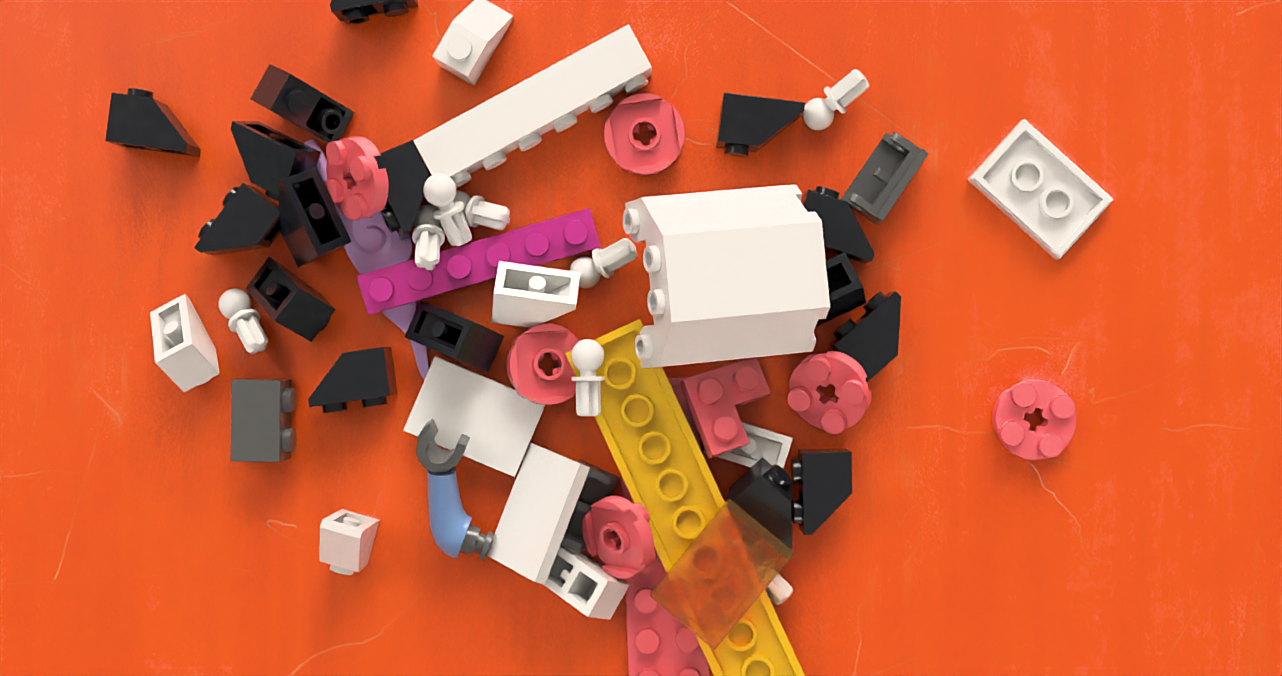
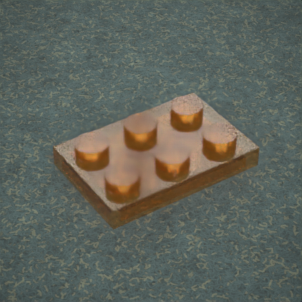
M729 498L650 592V597L715 650L795 553Z

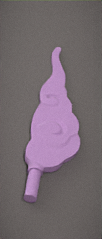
M311 139L304 144L321 152L316 168L324 183L327 180V159L317 140ZM334 203L352 241L344 246L345 250L361 275L410 260L413 252L411 236L401 241L397 231L391 233L384 222L381 211L375 212L373 214L374 217L351 220L343 215ZM417 301L382 311V313L406 334L416 312ZM410 340L417 367L425 380L430 369L427 347Z

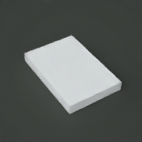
M1026 119L1021 120L967 179L1055 260L1060 259L1114 200Z
M435 356L403 431L419 436L425 424L433 419L438 428L434 438L437 445L453 450L456 448L461 434L467 435L470 439L463 456L515 477L545 405L533 403L519 396L514 388Z
M530 443L486 556L536 583L545 585L590 467Z

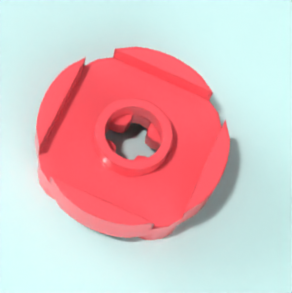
M640 93L623 99L612 111L605 124L604 138L610 157L622 170L639 176H650L665 171L677 161L684 145L685 128L682 117L674 106L672 107L657 95ZM647 124L648 130L656 131L657 135L650 139V145L643 146L640 140H634L633 134L639 132V125Z
M361 136L329 142L326 146L327 180H325L324 185L333 203L336 204L343 215L351 220L374 217L373 214L375 212H380L385 207L389 189L386 168L379 169L374 156H381L378 149L370 140Z
M540 324L529 328L514 339L507 357V373L510 382L515 387V391L519 396L540 405L563 403L574 396L576 393V381H572L571 377H576L565 353L571 351L581 340H578L574 334L569 332V329L558 324ZM544 353H550V359L557 360L558 368L551 370V376H546L544 370L538 367V361L543 360Z
M828 351L826 354L815 355L814 353L808 355L800 362L791 375L789 381L790 393L787 400L789 406L794 411H797L806 422L830 434H838L845 428L855 425L862 418L870 405L872 396L871 389L870 391L868 390V384L865 380L867 375L863 367L852 357L844 353ZM834 385L836 387L834 393L839 398L827 397L821 390V386Z
M1036 379L1020 381V383L1007 388L998 396L992 410L993 429L997 432L1003 447L1016 456L1029 460L1053 458L1062 453L1074 435L1076 428L1075 402L1060 387L1051 382ZM1035 408L1040 410L1043 423L1041 426H1036L1034 431L1029 430L1030 423L1024 421V416L1026 413L1033 414Z
M607 496L590 506L592 507L591 511L586 513L582 520L583 538L590 555L594 557L598 554L605 563L601 568L607 574L616 578L627 579L655 561L654 539L648 524L650 516L642 504H632L629 500L620 496ZM614 531L617 532L619 537L615 536Z

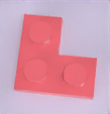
M757 357L748 358L683 379L680 383L709 459L745 447L750 443L736 407L765 398L771 393Z

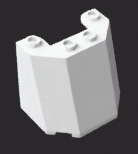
M797 185L641 197L625 203L626 210L623 213L625 233L629 234L634 242L646 241L643 263L646 271L649 272L650 280L647 304L654 321V325L644 326L641 329L640 335H637L635 339V352L638 359L641 360V368L813 351L817 341L814 329L818 319H826L830 309L822 221L816 212H807L801 203L802 192Z

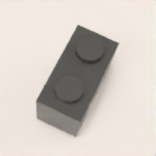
M291 379L232 380L230 461L281 462L290 459L291 452L295 451L297 440L296 431L294 428H291V412H295L297 406V393L295 388H291Z

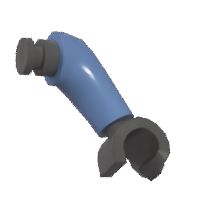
M431 419L425 424L418 436L416 453L419 462L427 469L428 514L432 536L436 545L450 557L457 559L459 552L471 556L472 552L480 554L478 559L484 561L494 532L489 531L485 535L480 533V527L470 524L472 516L467 515L462 506L456 468L454 467L462 458L470 437L461 434L455 449H442L435 443L434 438L438 428L434 420Z

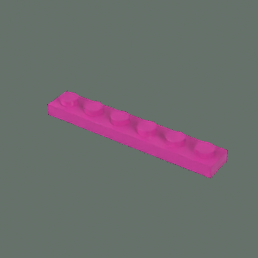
M590 208L440 251L439 262L435 264L433 270H427L425 267L419 268L415 264V259L358 275L357 280L367 313L371 315L494 279L497 276L499 261L538 266L600 248L601 245Z

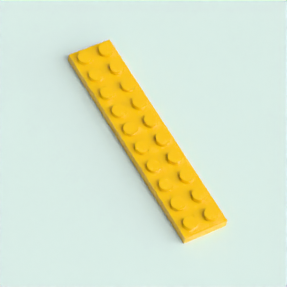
M638 319L595 339L594 341L598 342L604 350V361L600 368L596 370V376H605V381H601V413L594 417L634 503L642 504L649 513L650 521L648 524L653 534L655 549L714 676H805L663 367L641 368V360L638 359L635 352V339L637 335H640L641 329L644 327L641 320ZM572 350L566 352L565 354L576 377H580V370L574 366L571 359Z

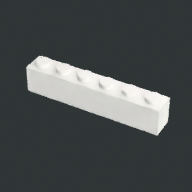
M628 24L413 141L431 175L445 174L454 181L456 188L469 182L472 179L470 173L484 166L486 170H490L504 163L507 160L505 154L518 147L521 151H525L536 146L542 141V134L554 128L556 132H561L571 127L578 121L576 116L589 109L592 113H596L613 103L611 97L626 90L627 94H631L643 88L649 83L647 78L652 76V66Z

